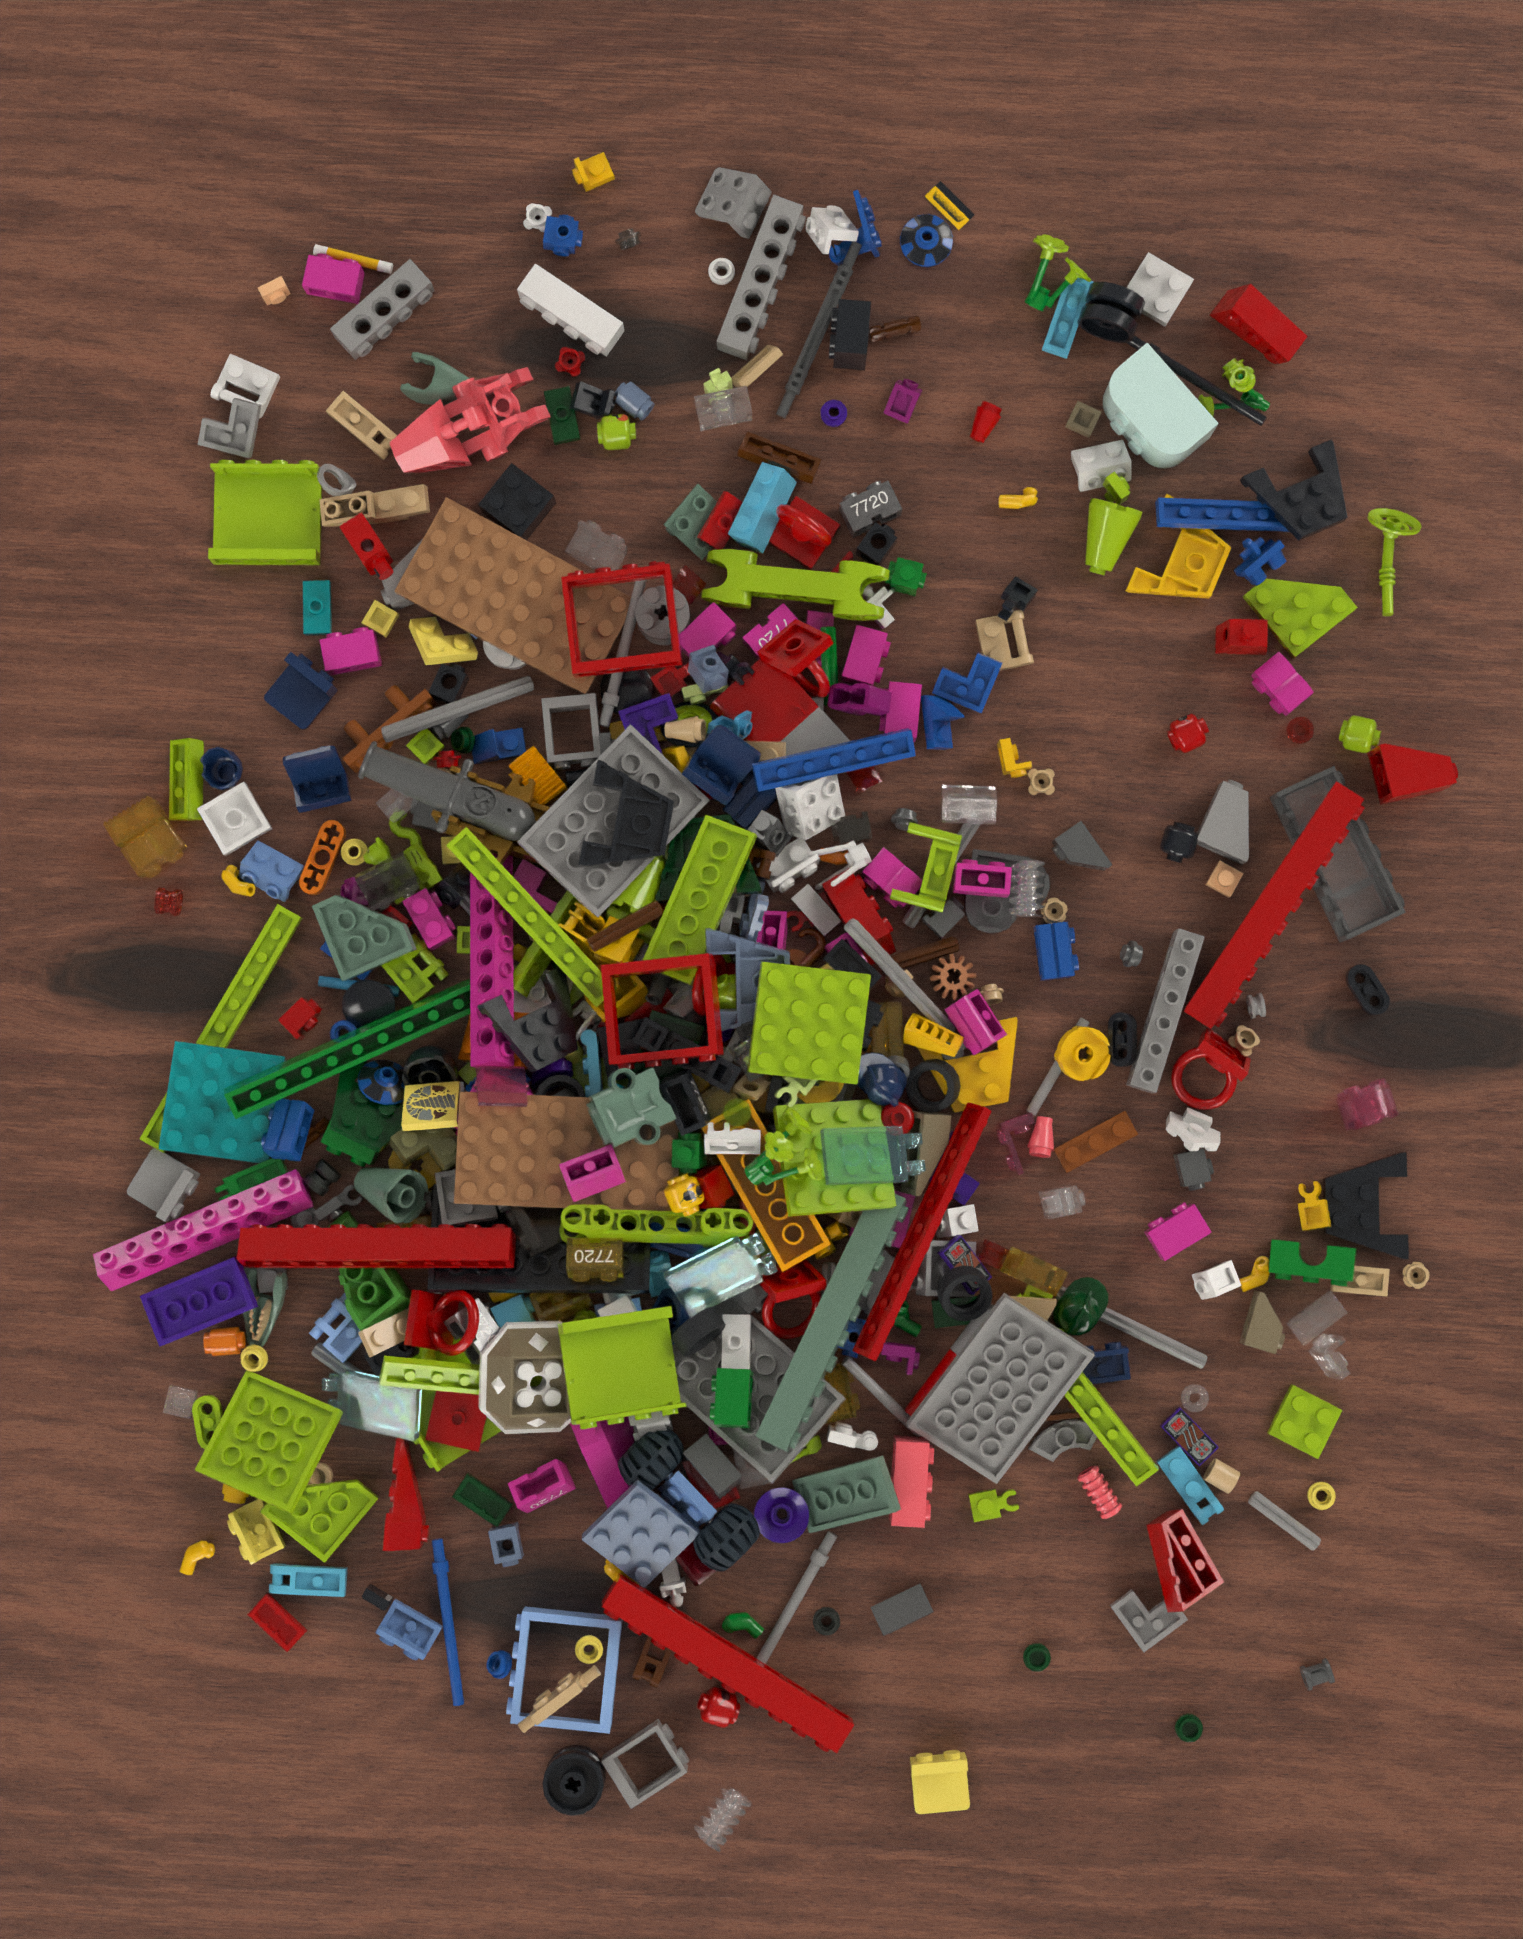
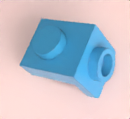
M746 710L736 716L734 720L720 716L708 723L707 733L710 734L720 724L741 739H744L752 730V712Z

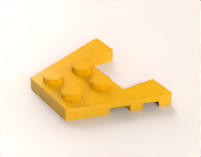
M1166 494L1164 498H1173V497H1172L1171 495ZM1181 528L1162 577L1136 567L1126 592L1209 599L1231 547L1210 529Z
M1017 1017L999 1020L1007 1035L996 1042L997 1050L945 1060L954 1067L960 1079L959 1096L950 1105L954 1113L964 1111L967 1102L984 1107L1008 1102ZM916 1047L924 1061L931 1059L943 1060L941 1053ZM930 1070L945 1096L948 1090L946 1080L938 1071Z

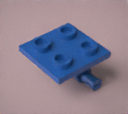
M858 190L853 191L862 224L857 229L859 233L857 241H855L862 245L858 255L871 251L875 258L879 257L878 247H881L882 243L878 230L876 231L874 223H871L875 221L871 205L869 206L867 197L862 198ZM843 241L839 245L834 244L835 248L832 245L830 246L829 257L834 264L839 266L843 263L852 241Z

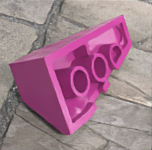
M628 1416L624 1417L623 1423L608 1425L607 1420L596 1421L597 1427L580 1429V1424L572 1425L570 1423L607 1508L630 1487L624 1481L618 1467L619 1459L634 1443V1427L630 1426Z

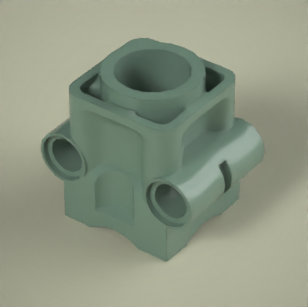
M653 1067L637 1075L627 1068L614 1071L608 1078L609 1088L589 1096L590 1102L586 1104L604 1145L612 1144L613 1147H617L632 1139L640 1145L654 1144L660 1137V1126L677 1119L671 1105L660 1094L659 1079ZM618 1074H624L628 1078L627 1088L621 1089L616 1085ZM644 1124L648 1125L652 1131L651 1137L648 1140L642 1139L639 1134V1130Z

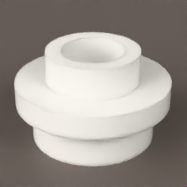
M726 258L715 259L709 266V277L712 282L718 285L730 283L735 275L733 263ZM725 269L727 273L724 276H719L717 271Z

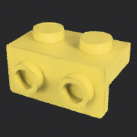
M259 1499L228 1514L229 1520H227L231 1533L233 1535L237 1534L241 1543L239 1550L244 1560H249L251 1565L286 1547L276 1524L260 1512L266 1502Z

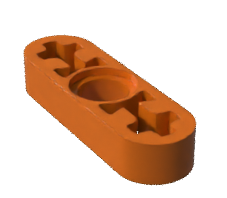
M328 820L322 824L300 876V888L309 895H318L324 890L345 840L346 830L338 821ZM334 826H337L336 830L340 834L338 837L333 836L330 842L331 845L335 846L334 850L328 846L320 845L322 840L326 843L329 840L330 835L326 833L327 829H333ZM321 850H326L330 854V860L325 865H318L315 860L316 854ZM313 865L319 870H324L323 875L318 872L316 876V881L319 882L318 887L313 886L311 890H308L309 885L306 883L307 878L312 879L315 874L314 870H310L311 866Z

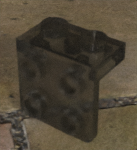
M507 1206L504 1212L511 1226H516L519 1232L517 1237L524 1250L528 1249L532 1257L563 1241L560 1237L559 1229L561 1214L565 1208ZM568 1213L565 1219L573 1217L572 1213ZM564 1228V1233L569 1237L577 1234Z

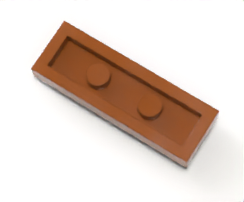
M1122 1111L1055 1147L1054 1153L1065 1173H1068L1137 1136L1138 1133L1126 1111Z

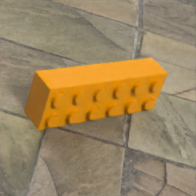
M747 1099L710 1120V1122H713L715 1131H722L724 1129V1122L730 1124V1131L743 1128L761 1130L760 1154L716 1155L782 1272L831 1245L815 1215L788 1217L783 1178L772 1182L768 1186L764 1182L755 1185L747 1178L745 1167L766 1150L764 1137L768 1133L750 1100ZM708 1124L707 1126L702 1127V1130L705 1134H707ZM769 1159L774 1166L772 1175L782 1172L780 1162L775 1159Z

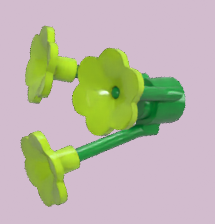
M1046 234L1038 235L1034 238L1033 242L1042 248L1041 262L1034 283L1024 302L1037 310L1043 311L1046 306L1052 308L1059 295L1069 284L1072 285L1078 278L1085 279L1089 283L1092 279L1076 263L1066 257L1065 261L1069 264L1071 271L1064 277L1066 280L1049 296L1051 290L1041 285L1047 265L1053 259L1055 252L1065 253L1069 250V246L1065 245L1063 240Z
M789 1107L785 1110L791 1120L785 1127V1131L783 1133L779 1131L775 1133L768 1132L764 1137L766 1150L745 1167V1174L753 1184L759 1185L764 1182L768 1186L776 1180L797 1173L804 1174L809 1172L812 1180H822L821 1162L817 1157L816 1151L814 1149L810 1150V1148L804 1149V1162L797 1164V1167L772 1175L774 1166L769 1159L783 1162L784 1160L791 1161L794 1157L792 1153L793 1144L786 1138L789 1135L792 1136L798 1129L809 1135L813 1133L809 1123L796 1110H791Z

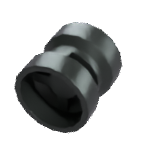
M320 1159L315 1165L316 1169L312 1173H307L303 1181L313 1191L323 1197L329 1191L331 1183L337 1182L341 1174L324 1159Z

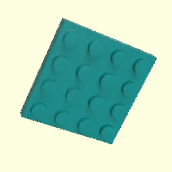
M175 1041L159 1149L254 1163L269 1160L270 1156L262 1150L261 1140L263 1134L268 1131L270 1124L269 1111L272 1107H275L276 1102L235 1119L224 1096V1088L284 1062L285 1056Z

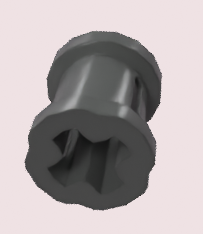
M1326 1658L1322 1659L1321 1663L1309 1667L1304 1665L1299 1667L1303 1682L1308 1691L1312 1690L1313 1686L1326 1682L1330 1684L1335 1683L1331 1666Z

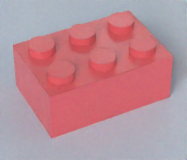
M894 1435L891 1480L901 1510L889 1514L891 1526L925 1528V1520L930 1521L931 1504H929V1500H926L927 1492L932 1493L933 1476H931V1472H928V1464L933 1465L934 1448L924 1437Z

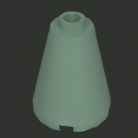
M365 1167L357 1173L354 1180L356 1191L392 1222L409 1223L417 1218L425 1207L426 1201L423 1199L425 1192L428 1193V1185L426 1179L417 1171L411 1169Z

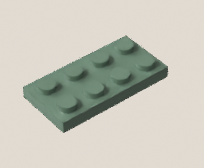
M883 1455L792 1480L795 1491L805 1499L808 1505L809 1522L807 1528L809 1533L901 1510Z

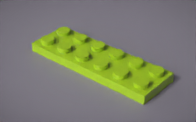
M705 815L643 960L706 953L705 928L717 930L755 843L756 833ZM697 969L660 973L693 986Z

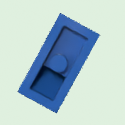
M921 696L927 749L947 750L953 748L950 721L964 718V715L943 697Z
M523 728L499 732L491 729L475 735V744L472 749L474 764L521 756L527 751Z

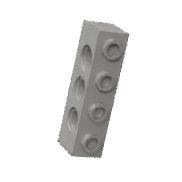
M409 259L332 326L330 330L335 339L355 360L360 356L364 357L372 350L373 344L391 334L392 328L398 322L406 321L412 315L414 308L430 300L433 295L432 293L435 291L433 285L413 261ZM403 290L411 291L407 298H399L398 295ZM384 307L391 309L389 314L385 316L378 315L380 309ZM363 325L371 326L367 333L361 334L358 332L359 328Z

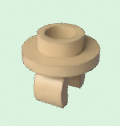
M906 969L904 972L912 979L913 976ZM886 976V990L894 997L903 998L905 994Z

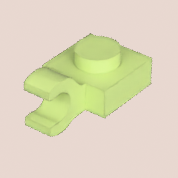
M719 368L709 373L710 380L703 383L704 392L709 401L714 398L721 399L730 393V389L733 388L732 379L727 371L721 373Z

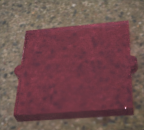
M476 1066L474 1088L477 1090L478 1106L527 1107L529 1084L526 1083L525 1067Z

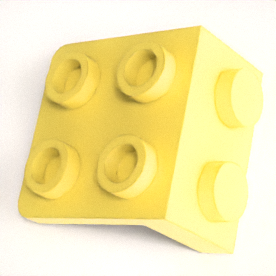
M949 1750L938 1755L920 1753L916 1757H910L916 1813L928 1814L967 1810L970 1807L967 1779L968 1764L965 1752Z

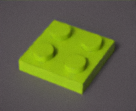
M1291 1384L1267 1433L1319 1459L1342 1410Z

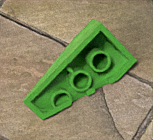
M348 1211L331 1224H340L347 1228H357V1225H359ZM339 1268L340 1276L338 1277L340 1285L344 1287L346 1309L360 1331L409 1307L411 1291L394 1268Z

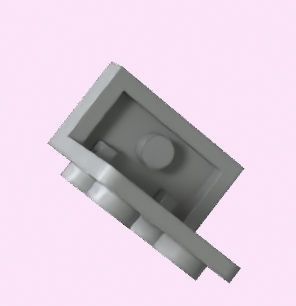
M718 167L713 172L695 212L699 217L729 223L741 237L749 239L772 191L755 174Z
M153 1148L128 1186L127 1194L157 1212L156 1217L164 1222L172 1221L173 1218L177 1219L181 1214L186 1197L188 1195L191 1196L199 1184L197 1179L200 1173L169 1154L162 1153Z

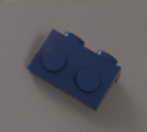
M1121 1342L1105 1343V1348L1094 1349V1345H1086L1095 1355L1083 1370V1373L1092 1384L1131 1379L1127 1354L1129 1353V1348L1127 1346H1121Z

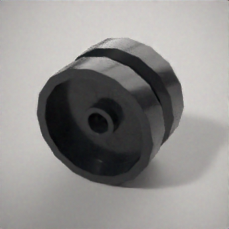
M1094 282L1090 284L1085 299L1088 305L1082 307L1077 322L1078 325L1087 333L1106 341L1116 343L1132 341L1138 326L1135 320L1140 319L1146 303L1143 297L1135 291L1115 283Z
M578 1744L565 1746L555 1752L548 1762L542 1783L544 1796L551 1807L562 1814L571 1816L584 1814L595 1807L601 1798L606 1779L605 1767L598 1753L587 1746ZM570 1777H573V1779H574L575 1781H576V1780H579V1781H578V1782H573V1781L570 1779Z

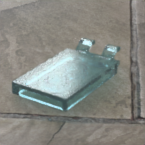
M902 1126L823 1128L820 1131L826 1185L901 1183L908 1180V1175H921V1172L926 1171L925 1160L907 1161L906 1149L918 1148V1145L923 1144L922 1133L903 1134Z
M754 1233L743 1241H740L738 1236H735L665 1271L664 1278L689 1316L692 1317L706 1308L713 1307L763 1282V1275H771L778 1271L774 1264L776 1260L771 1253H767L755 1260L753 1255L763 1253L765 1248L762 1245L763 1240L759 1233Z
M346 1370L343 1372V1376L330 1373L329 1379H322V1390L338 1391V1400L328 1399V1404L343 1411L340 1418L341 1425L415 1441L419 1438L422 1389L380 1386V1376L353 1370Z

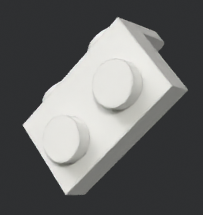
M832 205L827 206V208L812 207L811 215L806 221V232L822 254H829L832 240L857 241L859 231L840 207Z
M1123 440L1071 451V460L1078 476L1080 492L1104 487L1102 484L1105 478L1114 471L1118 477L1123 476L1127 482L1131 480V459Z

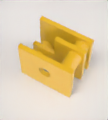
M575 902L576 909L574 912L569 910L570 917L564 925L560 923L558 926L583 952L593 957L595 953L590 951L591 947L587 939L574 932L573 929L576 926L577 929L591 936L602 930L606 922L603 917L599 916L597 918L583 905Z
M609 916L602 929L617 922L619 919ZM640 928L594 952L593 958L596 959L595 963L606 965L633 962L644 943V940L636 937Z

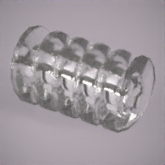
M1037 860L1016 861L1018 863L1010 867H1012L1013 872L1018 873L1011 876V882L1017 885L1010 887V892L1017 896L1010 898L1009 903L1017 907L1009 909V914L1018 917H1041V915L1036 914V911L1043 909L1044 905L1036 903V900L1043 898L1044 894L1036 892V889L1044 887V884L1036 880L1044 876V873L1038 871L1037 867L1045 865V862Z
M732 1787L729 1790L719 1789L723 1799L713 1798L717 1808L709 1806L706 1808L711 1817L701 1816L700 1819L704 1823V1827L694 1826L699 1838L718 1852L721 1851L718 1844L724 1845L727 1842L725 1835L733 1833L731 1825L737 1826L740 1823L737 1816L743 1817L746 1814L743 1806L750 1807L752 1805L751 1801L744 1794Z

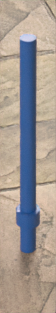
M437 1538L432 1540L434 1555L432 1568L433 1574H436L453 1706H460L464 1704L447 1576V1572L450 1571L449 1562L445 1559L443 1538Z

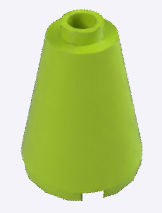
M1091 498L1088 513L1085 565L1090 566V572L1105 575L1106 571H1112L1141 519V511L1130 507H1123L1109 501Z
M655 857L610 905L627 914H631L645 905L656 901V894L659 891L662 880V871L665 869V860L662 857Z

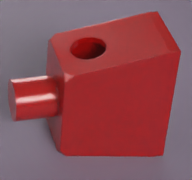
M362 512L339 526L370 575L377 574L380 580H385L393 574L394 571L390 566L393 563V559Z
M1228 619L1219 624L1215 630V654L1266 655L1268 620Z

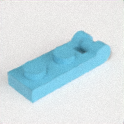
M585 1030L582 1032L580 1039L587 1046V1058H583L584 1074H589V1085H585V1095L589 1098V1096L602 1091L603 1085L599 1037L596 1032Z
M1180 1446L1175 1447L1156 1461L1202 1526L1209 1521L1208 1518L1213 1514L1217 1513L1218 1515L1224 1511L1223 1506ZM1206 1498L1209 1504L1200 1509L1197 1503Z
M273 1563L270 1564V1573L273 1575L272 1583L269 1584V1593L345 1597L348 1567ZM283 1575H290V1584L283 1583Z

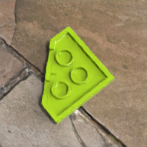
M1265 579L1261 584L1255 586L1243 596L1244 600L1260 619L1268 620V629L1293 659L1358 608L1341 587Z
M358 1479L309 1484L306 1486L293 1514L268 1503L261 1508L260 1512L325 1563L374 1505L379 1496Z

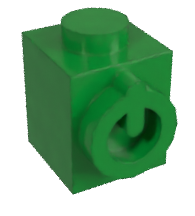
M898 557L897 562L890 561L888 568L890 571L889 580L885 581V583L889 584L890 589L893 588L896 592L915 596L917 588L923 589L927 573L922 572L924 564Z
M678 1132V1138L672 1140V1167L680 1168L681 1173H697V1169L707 1166V1154H705L702 1133L690 1132L681 1136L680 1132Z

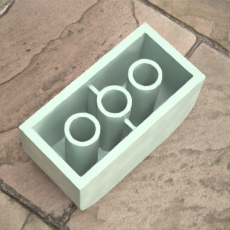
M1148 343L1114 371L1103 395V409L1107 418L1111 421L1112 429L1118 435H1123L1127 439L1128 446L1135 455L1140 454L1147 463L1154 467L1171 468L1180 464L1211 437L1219 424Z

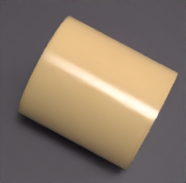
M1214 1458L1209 1464L1203 1480L1229 1494L1235 1487L1240 1472Z

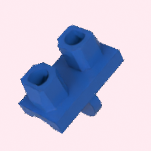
M1261 537L1255 542L1246 538L1242 542L1245 550L1239 554L1244 561L1234 569V572L1237 576L1245 577L1252 585L1258 586L1267 577L1261 569L1262 565L1267 562L1271 569L1276 570L1286 562L1281 551L1285 546L1281 540L1274 542L1272 539H1269L1265 543Z

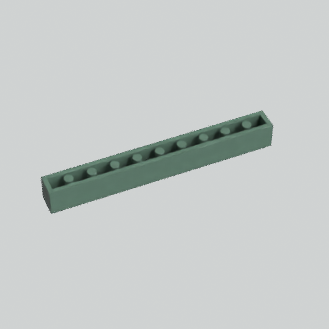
M895 1194L897 1206L894 1208L863 1210L756 1433L758 1439L787 1453L790 1448H796L802 1435L798 1431L803 1422L808 1423L814 1408L810 1407L814 1397L819 1398L826 1385L822 1380L827 1371L831 1373L838 1359L834 1355L839 1346L844 1347L850 1334L846 1330L850 1322H856L862 1307L858 1305L862 1296L867 1297L872 1289L874 1282L870 1281L874 1271L879 1272L885 1261V1257L882 1254L886 1246H892L897 1235L894 1229L898 1221L902 1223L908 1213L909 1208L906 1207V1198Z

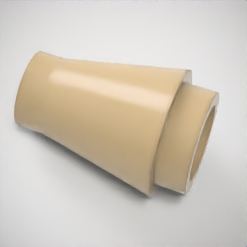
M698 716L666 722L665 736L666 738L692 743L704 741L706 738V722L704 719H699Z

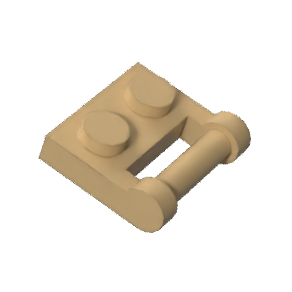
M1022 610L1014 611L1007 622L998 617V615L975 621L982 654L1003 662L1000 671L1034 663L1033 655L1029 653L1022 621L1025 618ZM1012 623L1019 653L1017 658L1011 657L1004 624Z

